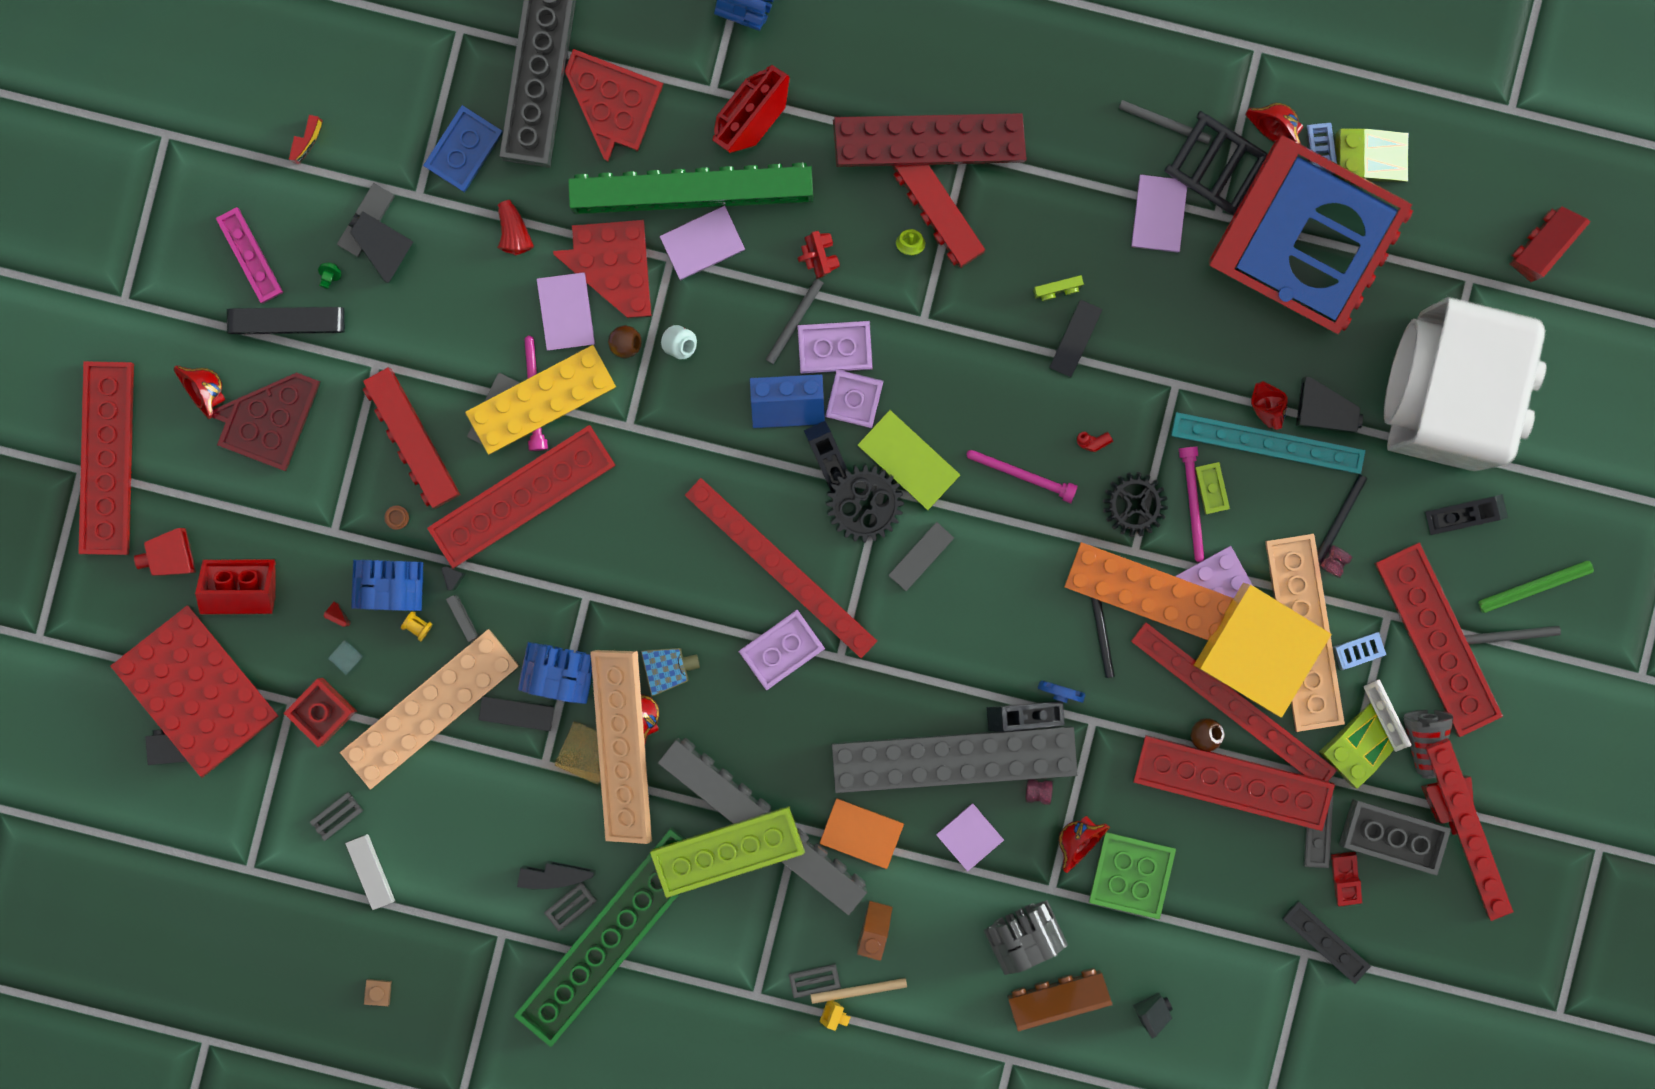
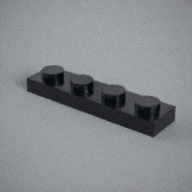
M1298 900L1282 917L1290 927L1354 984L1371 967Z

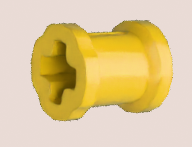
M411 611L403 622L401 629H407L416 635L421 642L433 624L425 622L416 616L415 611Z

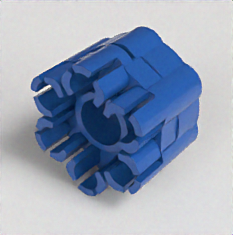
M717 0L714 15L760 31L768 18L765 12H770L772 4L762 0Z
M353 560L351 608L422 611L424 562Z
M527 642L518 690L561 701L587 704L592 680L591 654L580 651L573 653L574 650L570 649L563 650L560 647H555L554 649L551 645Z

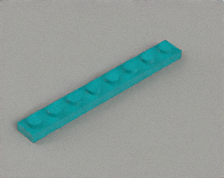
M1178 412L1175 413L1171 437L1355 474H1361L1366 451Z

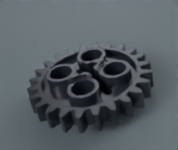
M863 464L862 470L853 465L852 473L844 469L846 476L843 478L837 475L839 483H830L835 489L834 492L828 491L826 493L832 498V500L825 502L827 506L832 507L826 511L827 515H834L830 520L831 524L839 523L836 530L840 532L845 529V538L852 533L854 541H857L859 536L862 537L864 543H866L868 536H871L873 541H876V534L878 533L884 538L885 529L893 531L890 525L891 522L899 523L895 515L903 514L897 508L904 505L902 500L897 499L903 495L902 491H895L899 487V483H891L894 478L891 474L884 477L886 470L883 468L877 473L876 465H873L871 470H868L866 464ZM858 482H866V489L863 492L855 491L854 487ZM876 485V489L870 494L872 486ZM878 494H887V499L884 503H875V498ZM868 498L870 505L862 507L859 502L861 500L865 501ZM847 502L854 503V509L850 513L842 511L843 505ZM860 511L857 521L854 522L853 518ZM867 514L875 515V520L870 525L863 523V518Z

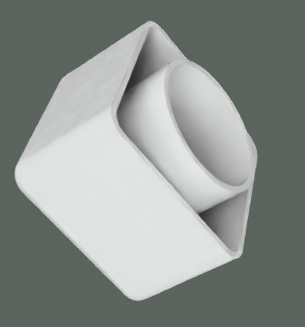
M1449 297L1422 310L1417 319L1410 321L1403 333L1388 380L1384 404V420L1386 424L1391 425L1387 443L1388 451L1470 471H1480L1510 463L1517 454L1520 438L1527 439L1534 422V410L1527 408L1532 390L1538 391L1545 376L1546 363L1539 361L1545 336L1542 322L1535 318Z

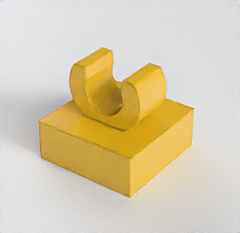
M827 1001L819 1022L826 1028L836 1031L838 1023L848 1026L851 1017L843 1012L844 1008L836 1001Z

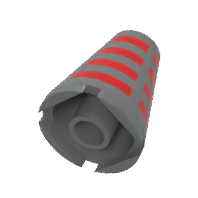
M1428 710L1408 712L1404 714V724L1411 743L1410 748L1416 772L1425 779L1436 778L1425 747L1443 739H1449L1453 715L1440 710H1434V714H1428Z

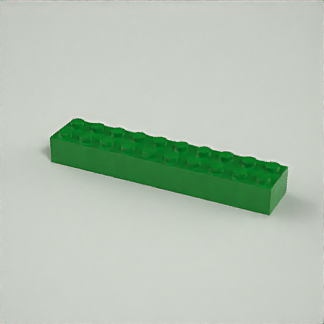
M793 163L792 167L782 168V164H770L766 169H758L757 165L744 166V170H734V167L726 166L720 167V171H710V168H696L695 172L686 173L685 169H673L670 174H661L660 170L647 171V175H637V172L629 171L623 172V176H613V173H599L598 177L589 178L588 174H576L573 179H568L570 209L575 215L813 202L812 166H807V163Z
M671 827L654 849L686 838ZM651 854L644 859L514 1015L516 1019L550 1047L553 1046L679 895L666 898Z

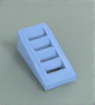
M1331 123L1307 125L1309 149L1316 153H1328L1329 155L1324 157L1337 163ZM1327 133V136L1314 137V134ZM1318 143H1328L1325 146H1315ZM1310 160L1311 164L1321 168L1322 170L1330 174H1335Z
M1379 632L1332 647L1340 670H1345L1386 655ZM1374 639L1378 650L1377 653H1373L1370 640ZM1365 642L1368 656L1364 655L1361 643ZM1355 645L1360 656L1358 659H1356L1352 648ZM1344 649H1348L1351 658L1349 662H1347Z

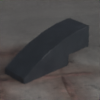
M1083 300L1078 302L1050 364V369L1070 378L1072 377L1103 309Z
M552 861L546 863L545 870L522 866L517 887L528 889L566 887L593 878L596 870Z

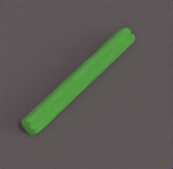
M1584 561L1482 599L1478 604L1480 610L1486 613L1594 572L1590 561Z

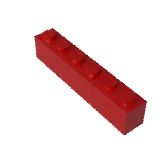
M929 165L892 166L895 170L894 178L900 186L905 185L909 191L906 194L913 206H919L922 211L920 213L922 220L927 226L931 224L935 230L934 238L940 246L945 245L949 251L946 255L953 266L958 264L961 269L985 252V248Z
M387 367L364 380L363 382L366 387L363 388V391L368 400H373L377 408L374 411L380 422L385 421L389 429L386 430V433L391 442H396L400 448V451L397 453L403 464L408 463L412 471L409 472L413 483L415 485L419 484L423 490V493L420 495L426 506L431 505L432 508L436 509L460 496L461 494L393 370Z

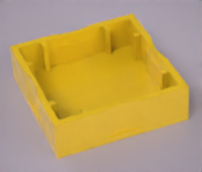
M1243 582L1227 608L1221 625L1211 635L1193 666L1282 718L1332 634L1254 586Z

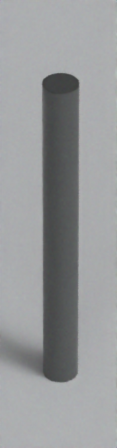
M1124 100L1121 101L1119 106L1120 110L1185 136H1189L1193 129ZM1202 132L1198 141L1208 144L1211 135Z
M817 278L814 280L766 357V361L771 364L775 363L824 283Z
M1560 626L1464 636L1470 645L1561 635Z

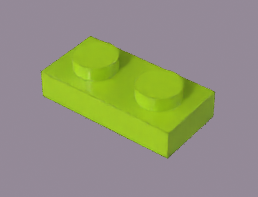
M1082 275L1035 287L1033 289L1035 299L1041 298L1042 301L1056 298L1055 294L1065 292V295L1078 293L1079 288L1084 285Z
M1220 463L1195 467L1205 515L1230 509Z

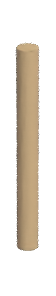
M906 978L815 993L810 994L811 1002L815 1004L907 988Z

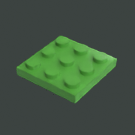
M1106 832L1103 837L1088 902L1160 920L1176 848Z

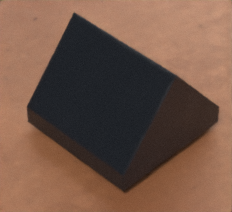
M448 566L442 567L447 590H456L466 574Z

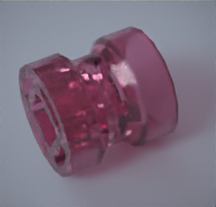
M1332 545L1328 551L1329 556L1327 559H1323L1319 566L1330 574L1341 578L1344 573L1343 568L1351 562L1353 557L1344 550Z
M1028 779L1026 802L1034 803L1035 801H1040L1042 804L1050 805L1053 781L1045 780L1044 782H1038L1036 779Z

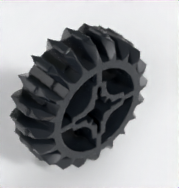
M1129 472L1126 474L1127 481L1122 476H1118L1117 479L1120 485L1113 481L1110 483L1114 491L1105 490V494L1111 496V498L1102 500V503L1109 504L1110 508H1104L1103 513L1111 512L1112 516L1107 517L1106 521L1110 522L1113 519L1116 521L1112 525L1113 529L1121 525L1120 534H1125L1126 530L1129 529V537H1134L1135 530H1137L1139 537L1144 536L1143 528L1148 533H1152L1151 524L1157 528L1160 526L1156 518L1165 519V515L1159 512L1160 510L1168 509V506L1161 505L1160 501H1166L1167 496L1159 497V493L1163 492L1164 488L1161 487L1157 490L1154 488L1158 484L1157 480L1149 484L1150 475L1147 474L1141 480V473L1137 472L1135 479H1133L1132 474ZM1128 485H1140L1145 489L1137 496H1134L1123 488ZM1149 494L1152 495L1154 501L1152 515L1145 507V500ZM1118 495L1125 502V509L1120 516L1116 509ZM1133 498L1134 501L1136 500V498H1141L1139 500L1140 502L1138 503L1140 510L1137 511L1136 508L1134 510L1129 511L1131 509L1130 507L1132 506V503L1129 499ZM1133 513L1147 520L1139 525L1125 522Z

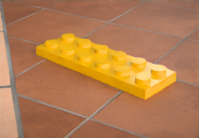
M594 345L475 406L466 411L465 414L487 454L490 455L615 389L616 385Z

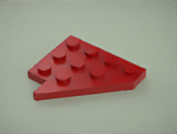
M573 49L565 73L604 160L609 162L615 143L638 151L664 84Z
M644 220L572 225L574 249L553 251L554 256L574 273L585 272L586 283L627 318L652 317Z

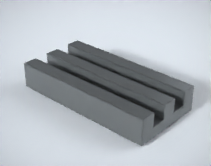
M457 595L447 598L446 600L467 641L470 642L477 639L479 635L460 598Z
M348 792L310 821V823L322 836L321 838L326 841L364 810ZM347 799L350 801L347 806L322 825L318 823ZM352 807L356 809L355 812L349 815L346 819L340 822L328 833L324 831L326 827L332 824L335 820L341 817Z
M581 882L546 910L544 914L556 929L560 931L594 904L597 899L593 897L584 883ZM581 889L583 894L556 916L551 914ZM587 897L589 899L586 904L559 924L557 920Z
M836 963L789 973L794 998L841 988ZM827 971L833 972L830 975L795 982V978ZM833 979L835 981L834 984L797 991V987Z

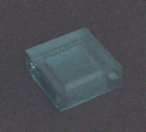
M345 640L328 659L341 671L348 674L364 656Z

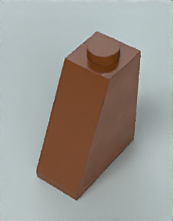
M869 900L857 944L858 955L881 961L888 937L892 906Z

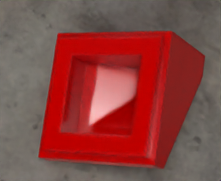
M333 602L323 615L324 618L343 627L350 625L347 616L336 602Z

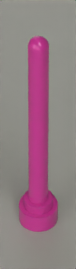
M526 336L524 339L528 379L537 374L534 338L532 336ZM541 428L532 432V436H530L528 441L529 451L548 450L547 439L542 435Z
M1198 446L1178 448L1179 458H1182V463L1185 462L1194 558L1197 562H1202L1204 560L1194 463V461H1197L1196 456H1199Z
M969 450L966 453L967 458L1058 493V496L1062 497L1063 501L1070 504L1078 487L1072 483H1063L1061 485L974 450Z

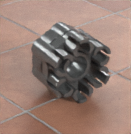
M1047 900L1024 906L1030 921L1027 915H1025L1023 908L1015 911L1020 925L1014 914L1010 913L1005 916L1011 928L1010 930L1003 917L997 919L992 925L984 929L1004 975L1025 971L1056 956L1068 946Z

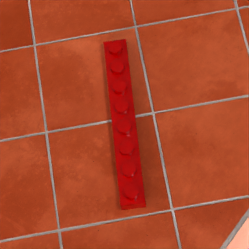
M1446 738L1426 746L1425 750L1489 920L1493 921L1513 913L1450 740Z

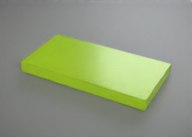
M891 410L857 445L881 468L885 469L886 473L891 474L894 477L893 479L927 510L933 506L960 476L953 467Z

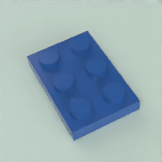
M462 105L423 166L465 193L502 136L503 131Z

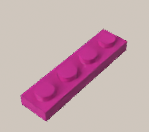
M236 207L217 217L216 220L260 303L264 304L284 293L240 209Z

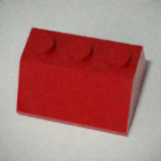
M1563 206L1556 210L1552 208L1543 217L1545 223L1540 228L1535 227L1527 236L1529 239L1528 243L1524 247L1520 245L1511 256L1514 259L1510 265L1530 282L1543 278L1591 221Z
M275 559L203 560L195 592L199 613L272 614L276 597Z

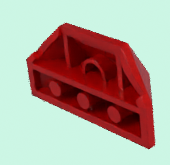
M770 65L766 70L759 71L746 78L716 116L712 141L729 153L756 146L786 108L790 77L780 69Z

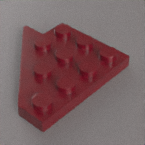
M296 372L213 409L212 418L225 422L217 445L287 471L321 382Z

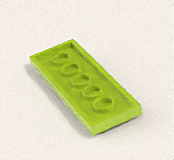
M789 806L650 851L666 898L805 853Z

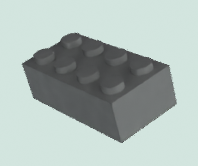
M1352 799L1339 845L1350 850L1438 875L1451 829Z

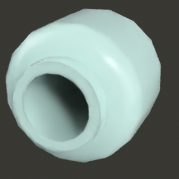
M673 325L664 332L661 345L665 353L677 359H687L694 353L697 339L692 331L679 325Z

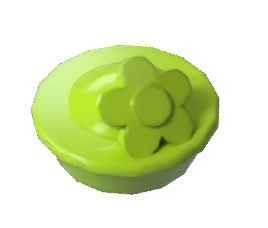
M913 229L903 231L896 239L897 249L906 255H917L925 248L926 242L922 234Z

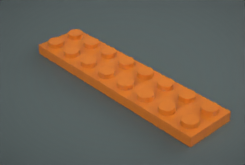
M1080 542L1064 588L1205 640H1209L1211 635L1219 628L1225 612L1233 600L1232 597L1082 542Z

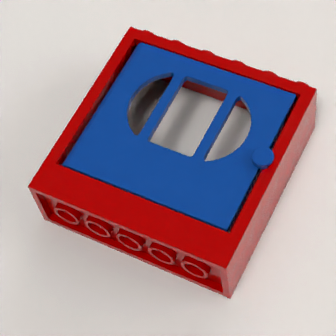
M1279 133L1208 261L1209 266L1339 335L1341 330L1345 331L1352 319L1349 315L1353 308L1357 310L1364 299L1362 292L1365 287L1370 288L1376 278L1374 271L1377 266L1382 267L1388 257L1386 250L1389 245H1394L1401 234L1398 229L1402 222L1406 224L1413 213V210L1410 209L1412 204ZM1299 154L1313 161L1314 163L1328 169L1329 171L1388 201L1389 203L1399 207L1398 210L1382 202L1381 200L1367 194L1366 192L1352 186L1351 184L1337 178L1336 176L1322 170L1321 168L1307 162L1306 160L1297 157V155ZM1328 203H1340L1351 207L1361 217L1365 228V235L1357 234L1316 212L1315 209ZM1309 218H1313L1360 243V247L1345 273H1341L1294 248V244ZM1289 255H1293L1338 279V283L1325 288H1315L1302 283L1291 270ZM1236 267V268H1238V269H1240V270H1242V271H1244V272L1250 274L1251 276H1253V277H1255V278H1257V279H1259V280L1265 282L1266 284H1268V285H1270V286H1272V287L1278 289L1279 292H1277V291H1275V290H1273V289L1267 287L1266 285H1264V284H1262V283H1260V282H1258V281L1252 279L1251 277H1249V276H1247V275H1245V274L1239 272L1238 270H1236V269H1234V268ZM1292 298H1294V299H1296V300H1298V301H1300V302H1302V303L1308 305L1309 307H1311V308H1313V309H1315V310H1317V311L1323 313L1324 315H1326V316H1328V317L1334 319V322L1331 321V320H1329V319H1327L1326 317H1324V316H1322V315H1320V314H1318V313L1312 311L1311 309H1309V308H1307V307H1305V306H1303V305L1297 303L1296 301L1292 300Z

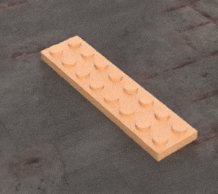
M1314 534L1265 541L1274 599L1330 633ZM1331 636L1291 701L1296 732L1345 724Z
M488 629L343 749L340 754L370 790L373 789L480 700L482 696L486 695L515 671L519 664Z
M594 650L591 652L605 840L648 844L652 842L638 652Z

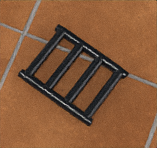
M1199 111L1196 117L1198 121L1173 163L1171 165L1168 164L1164 172L1234 216L1268 154L1208 114ZM1207 125L1218 133L1192 177H1189L1180 171V168ZM1227 138L1238 146L1212 190L1199 182ZM1245 151L1258 159L1230 203L1219 195Z

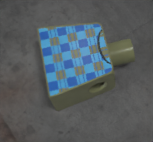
M681 648L641 651L651 696L689 681L687 671L700 668L698 655L683 657Z

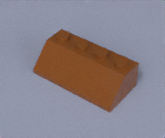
M1090 968L1081 971L1082 975L1072 978V975H1065L1059 977L1058 982L1049 984L1048 981L1035 984L1034 989L1018 988L1011 991L1012 995L1007 996L1017 1030L1022 1031L1111 1006L1112 1002L1101 971Z

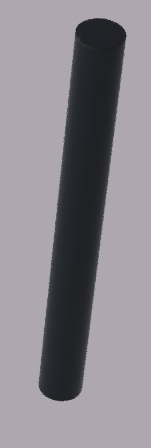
M1360 474L1317 551L1320 563L1326 557L1367 481V478Z
M1091 598L1105 678L1115 677L1102 602Z

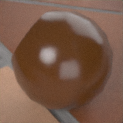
M627 325L616 327L609 335L608 345L610 351L616 357L623 359L635 356L641 348L639 332L634 327Z
M1204 718L1193 725L1190 737L1197 749L1210 752L1220 747L1224 739V730L1216 720Z

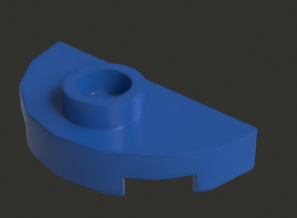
M1043 680L1038 685L1039 690L1054 694L1053 699L1067 703L1068 699L1084 703L1086 695L1083 692Z

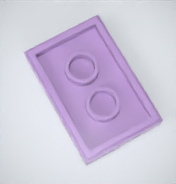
M1148 175L1139 176L1131 247L1180 252L1187 186L1173 178Z
M725 206L660 236L680 280L745 251Z
M585 272L537 278L547 351L595 344Z
M870 321L798 325L801 374L836 372V370H872Z
M797 609L742 648L739 653L763 687L768 690L823 651L825 647Z

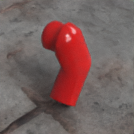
M1080 432L1077 436V444L1082 449L1091 452H1097L1113 442L1108 432L1097 438L1088 435L1087 432Z

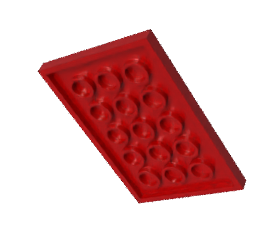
M188 605L110 666L201 778L279 717Z

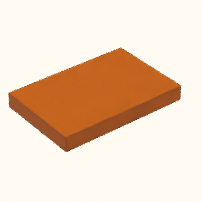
M836 798L819 844L887 869L904 823Z

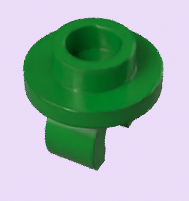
M322 263L318 267V273L322 276L319 286L329 289L331 282L340 280L342 276L339 267L334 263Z

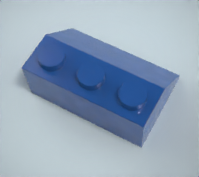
M822 375L750 378L753 428L817 425L825 421Z

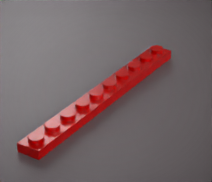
M702 478L685 494L693 504L860 658L877 642L869 632Z
M1146 622L1132 638L1131 642L1304 776L1328 782L1337 771V769L1228 685L1193 666L1196 661Z

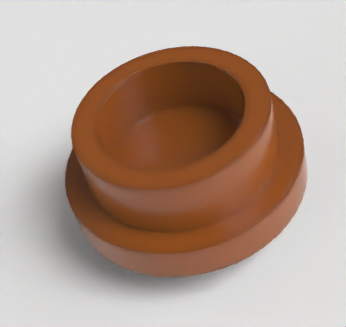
M392 506L385 513V522L390 528L399 530L408 524L409 514L402 506Z

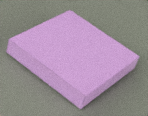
M836 370L825 417L872 428L883 381Z
M973 803L936 834L967 871L1004 841Z

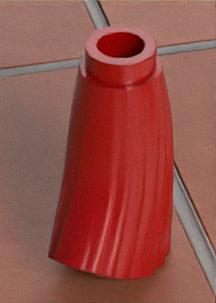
M511 200L499 203L497 206L501 223V238L497 248L515 256L533 249L534 245L514 204H512Z

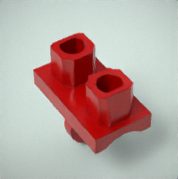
M815 231L811 235L804 237L806 245L801 246L803 255L797 258L798 263L806 262L808 270L814 268L817 279L826 276L831 271L840 267L836 255L826 257L824 249L833 246L830 233L820 234L819 231Z

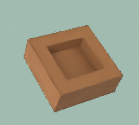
M367 979L364 1004L389 1006L392 981Z

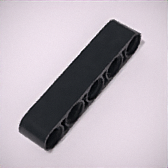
M343 307L227 309V334L345 332V311Z

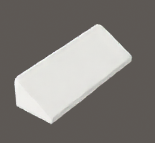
M1380 679L1363 686L1394 751L1396 752L1411 746Z
M367 834L345 843L372 910L393 903L395 901L369 835Z

